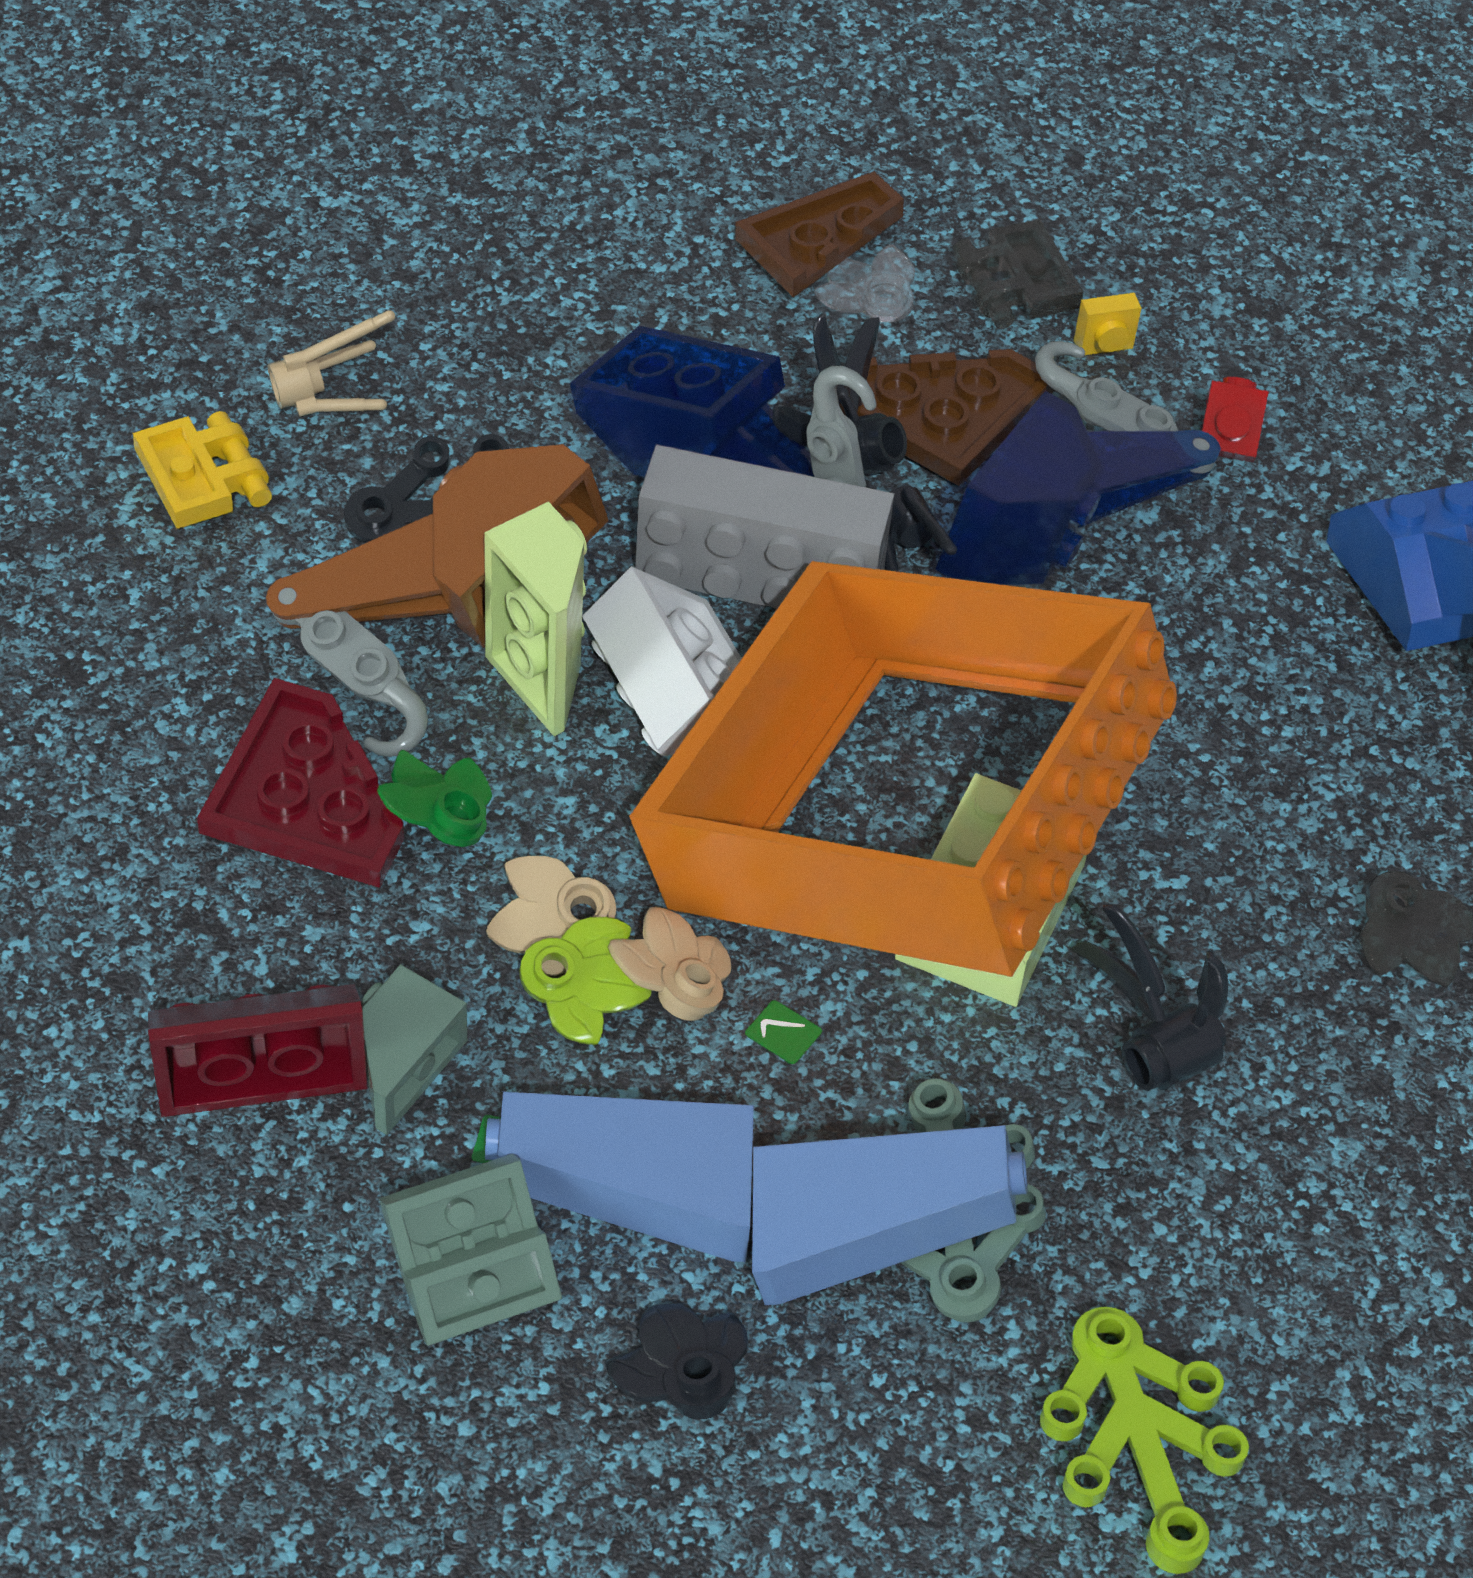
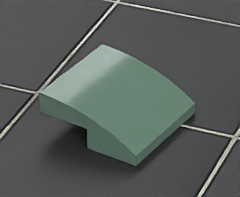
M514 1154L379 1198L404 1285L422 1337L427 1346L562 1299L546 1233L537 1225L521 1160Z

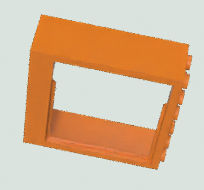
M811 561L629 816L667 909L1012 977L1027 951L1033 950L1040 936L1039 931L1054 905L1061 902L1065 897L1070 878L1083 856L1088 855L1092 851L1097 833L1109 812L1120 804L1124 787L1135 768L1146 760L1151 741L1164 720L1169 719L1174 712L1177 690L1174 682L1170 681L1164 659L1163 635L1157 631L1150 603ZM883 675L1075 703L975 867L778 833Z

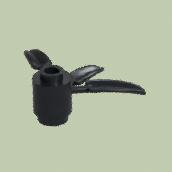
M821 313L813 325V344L819 373L831 366H842L833 342L826 314ZM872 317L863 323L856 334L845 363V367L858 372L866 381L879 331V317ZM838 385L836 389L839 404H842L846 416L854 423L858 432L864 475L889 471L896 463L901 462L906 455L907 436L902 424L895 417H887L882 413L859 416L858 408L863 403L859 395L848 386ZM775 404L772 415L775 427L788 439L808 448L806 432L811 415L785 405Z
M1103 905L1102 909L1119 933L1136 972L1109 951L1090 942L1077 943L1072 947V950L1109 979L1152 1021L1134 1030L1132 1038L1124 1042L1122 1046V1058L1132 1080L1145 1091H1150L1154 1088L1167 1090L1219 1064L1223 1059V1046L1226 1044V1034L1218 1018L1223 1014L1229 986L1228 974L1224 964L1215 957L1213 950H1208L1196 990L1199 1001L1198 1005L1189 1003L1165 1015L1159 996L1165 992V985L1147 944L1135 925L1121 909L1114 905Z

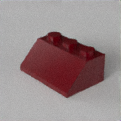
M355 984L342 986L316 985L304 991L274 995L248 994L236 1000L205 1004L179 1003L167 1009L148 1011L149 1043L161 1117L367 1089L363 1012Z

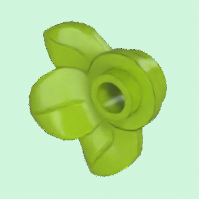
M589 917L578 920L572 924L561 939L546 938L532 944L522 957L519 968L522 986L532 998L546 1004L552 1027L569 1040L588 1045H597L603 1031V1013L630 1010L641 1005L651 996V990L636 985L625 975L609 952L608 945L611 940L629 939L631 927L618 919ZM548 960L559 961L564 966L566 974L560 978L548 977L542 970V964Z

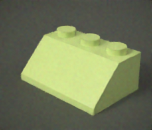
M548 501L484 532L485 657L550 733L556 736L565 731L581 666V642L585 634L582 622L583 597L586 594L583 574L584 555L587 553V544L578 525L571 520L566 521Z

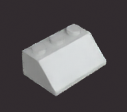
M631 566L582 615L594 637L592 640L593 649L603 661L610 665L619 681L616 685L619 695L629 706L635 709L644 725L642 735L645 741L660 755L666 757L670 754L673 755L742 659L709 602L705 598Z

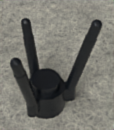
M901 486L890 491V493L895 494L884 565L885 570L899 572L894 544L899 543L907 548H917L927 543L932 537L966 580L984 582L938 523L922 493L916 487Z

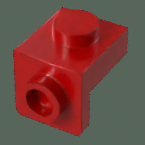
M1225 377L1222 382L1212 380L1207 394L1200 438L1209 441L1216 448L1218 456L1254 463L1269 391L1256 389L1257 384L1251 380L1240 377Z

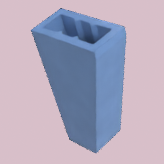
M503 1092L501 1119L488 1118L485 1160H495L510 1154L517 1156L521 1160L530 1198L729 1261L746 1262L751 1215L754 1105Z
M1005 1125L753 1147L752 1273L765 1306L779 1305L1016 1223L1015 1195L1027 1194L1028 1192L1024 1152H1011Z

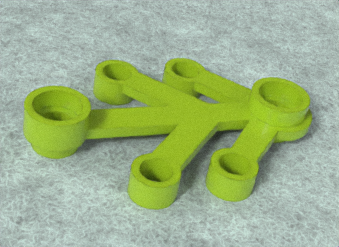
M1112 1307L1091 1309L1077 1320L1072 1333V1348L1079 1362L1063 1389L1051 1393L1045 1399L1040 1415V1424L1043 1431L1054 1440L1070 1441L1075 1439L1083 1429L1087 1416L1086 1404L1103 1378L1107 1382L1114 1404L1085 1455L1074 1458L1068 1464L1063 1479L1064 1494L1072 1503L1081 1507H1092L1099 1504L1106 1495L1110 1483V1471L1128 1441L1155 1515L1146 1537L1147 1553L1152 1562L1166 1572L1173 1574L1190 1572L1201 1563L1210 1539L1209 1529L1204 1519L1197 1512L1185 1507L1160 1438L1201 1459L1204 1466L1211 1473L1223 1477L1232 1476L1241 1470L1249 1451L1248 1440L1239 1429L1233 1426L1219 1425L1210 1430L1143 1394L1136 1375L1137 1373L1176 1392L1180 1402L1188 1409L1204 1412L1212 1409L1217 1404L1223 1390L1224 1379L1216 1366L1205 1361H1194L1184 1365L1144 1344L1141 1327L1126 1312ZM1097 1334H1110L1121 1342L1107 1344L1101 1341ZM1195 1379L1202 1380L1210 1386L1212 1391L1209 1393L1196 1392L1190 1387L1188 1382ZM1058 1408L1066 1409L1074 1415L1075 1421L1062 1423L1056 1420L1051 1412ZM1218 1443L1229 1445L1234 1449L1236 1457L1224 1458L1219 1456L1213 1449V1445ZM1081 1473L1089 1474L1097 1480L1099 1486L1093 1489L1083 1488L1076 1483L1074 1476ZM1168 1527H1182L1188 1530L1193 1538L1187 1541L1178 1540L1170 1534Z

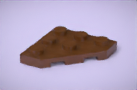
M1012 349L988 350L987 358L957 360L955 352L909 355L908 363L878 365L876 357H872L867 382L874 392L877 405L874 410L869 411L862 403L858 408V415L882 413L887 417L891 416L898 419L907 436L905 456L960 486L1055 390L1041 379L1034 361ZM839 404L843 414L846 416L842 404Z

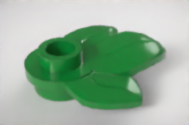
M401 750L392 768L391 776L393 783L382 784L377 789L384 805L404 821L427 827L439 841L445 844L467 847L479 842L486 830V806L492 798V792L486 777L472 758H464L453 764L443 775L418 760L409 752Z

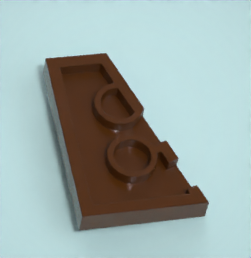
M873 171L735 222L736 241L794 298L901 219L904 211V198Z

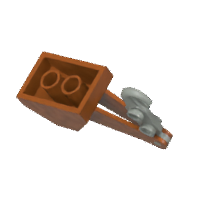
M564 444L476 452L464 465L452 468L442 479L439 490L433 495V514L290 576L282 577L269 587L266 602L275 619L286 628H301L302 645L317 663L356 696L395 707L405 716L406 728L397 739L379 741L372 737H367L364 740V747L376 755L393 757L398 756L401 750L408 752L415 748L425 736L428 715L426 705L419 695L411 689L396 655L359 622L452 613L457 626L484 648V532L548 501L566 521L571 520L578 525L585 537L586 543L609 521L590 465Z

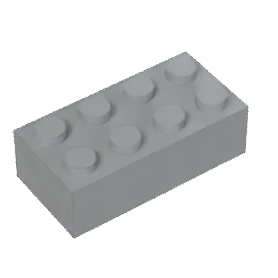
M656 445L639 494L635 568L683 589L778 609L811 561L884 570L895 493Z

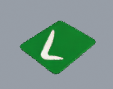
M776 1000L771 1001L745 1031V1035L790 1064L797 1063L822 1033L820 1027Z

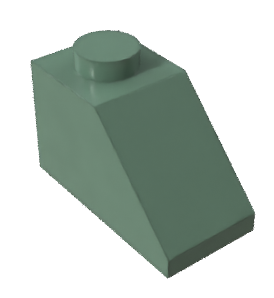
M401 964L383 984L381 982L375 983L366 992L361 1001L366 1075L375 1127L388 1135L467 1042V1003Z

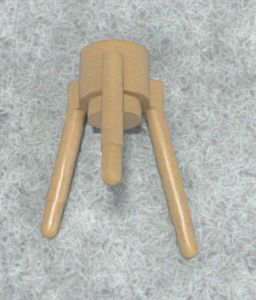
M391 310L385 311L302 351L284 355V360L269 363V378L280 409L295 405L299 417L315 412L386 409L387 402L384 399H316L315 394L324 391L321 370L375 350L376 343L373 340H368L332 353L329 352L392 322L395 319V313Z

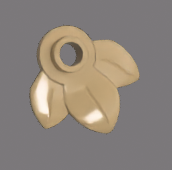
M548 856L518 857L507 861L505 864L506 875L518 898L511 901L495 915L487 926L486 933L500 947L510 952L524 954L532 944L546 938L561 939L572 924L580 920L571 913V909L575 905L587 904L591 906L595 912L593 917L615 919L616 902L607 886L593 878H576L559 859ZM548 960L542 964V970L548 977L555 978L566 974L564 966L559 961Z
M651 907L648 909L643 920V939L611 940L609 943V952L625 975L640 987L658 991V997L663 1007L680 1019L688 1021L699 1020L705 1014L716 1010L723 999L724 989L722 982L731 973V959L727 950L716 937H696L691 925L677 913L661 907Z

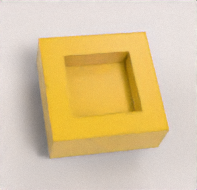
M1135 292L1081 300L1073 341L1075 345L1085 350V355L1133 349L1142 309Z

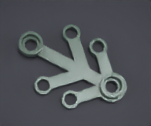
M937 1078L928 1079L919 1084L910 1096L909 1111L914 1128L918 1133L963 1128L966 1121V1110L961 1092L954 1084ZM934 1100H946L943 1105L937 1108L925 1106ZM1005 1125L1009 1143H1021L1024 1145L1021 1151L1024 1152L1027 1169L1035 1158L1032 1136L1021 1125ZM1028 1185L1027 1194L1015 1195L1016 1205L1029 1202L1035 1205L1034 1210L1026 1215L1016 1214V1223L991 1231L975 1251L973 1240L970 1238L945 1247L946 1256L937 1251H932L900 1262L930 1282V1293L933 1303L942 1314L959 1322H975L987 1316L995 1307L1001 1294V1280L997 1270L1027 1233L1037 1230L1045 1221L1046 1209L1044 1200L1037 1188ZM961 1279H976L975 1284L969 1289L958 1290L953 1287V1284Z

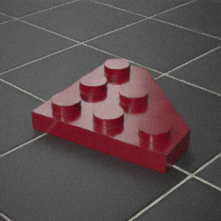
M273 678L197 817L199 834L381 888L404 841V823L381 800L377 792L379 787L378 776L358 740L354 741L343 721V713L334 696L326 692Z

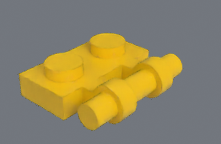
M218 411L210 415L207 419L208 428L201 431L195 429L191 419L187 416L133 433L135 451L176 529L233 512L231 493L234 492L246 496L253 507H262L272 499V493L267 486L269 476L263 464L257 458L251 457L247 450L249 440L244 430L238 423L232 422L226 412ZM218 456L222 460H227L228 464L216 467L212 458Z

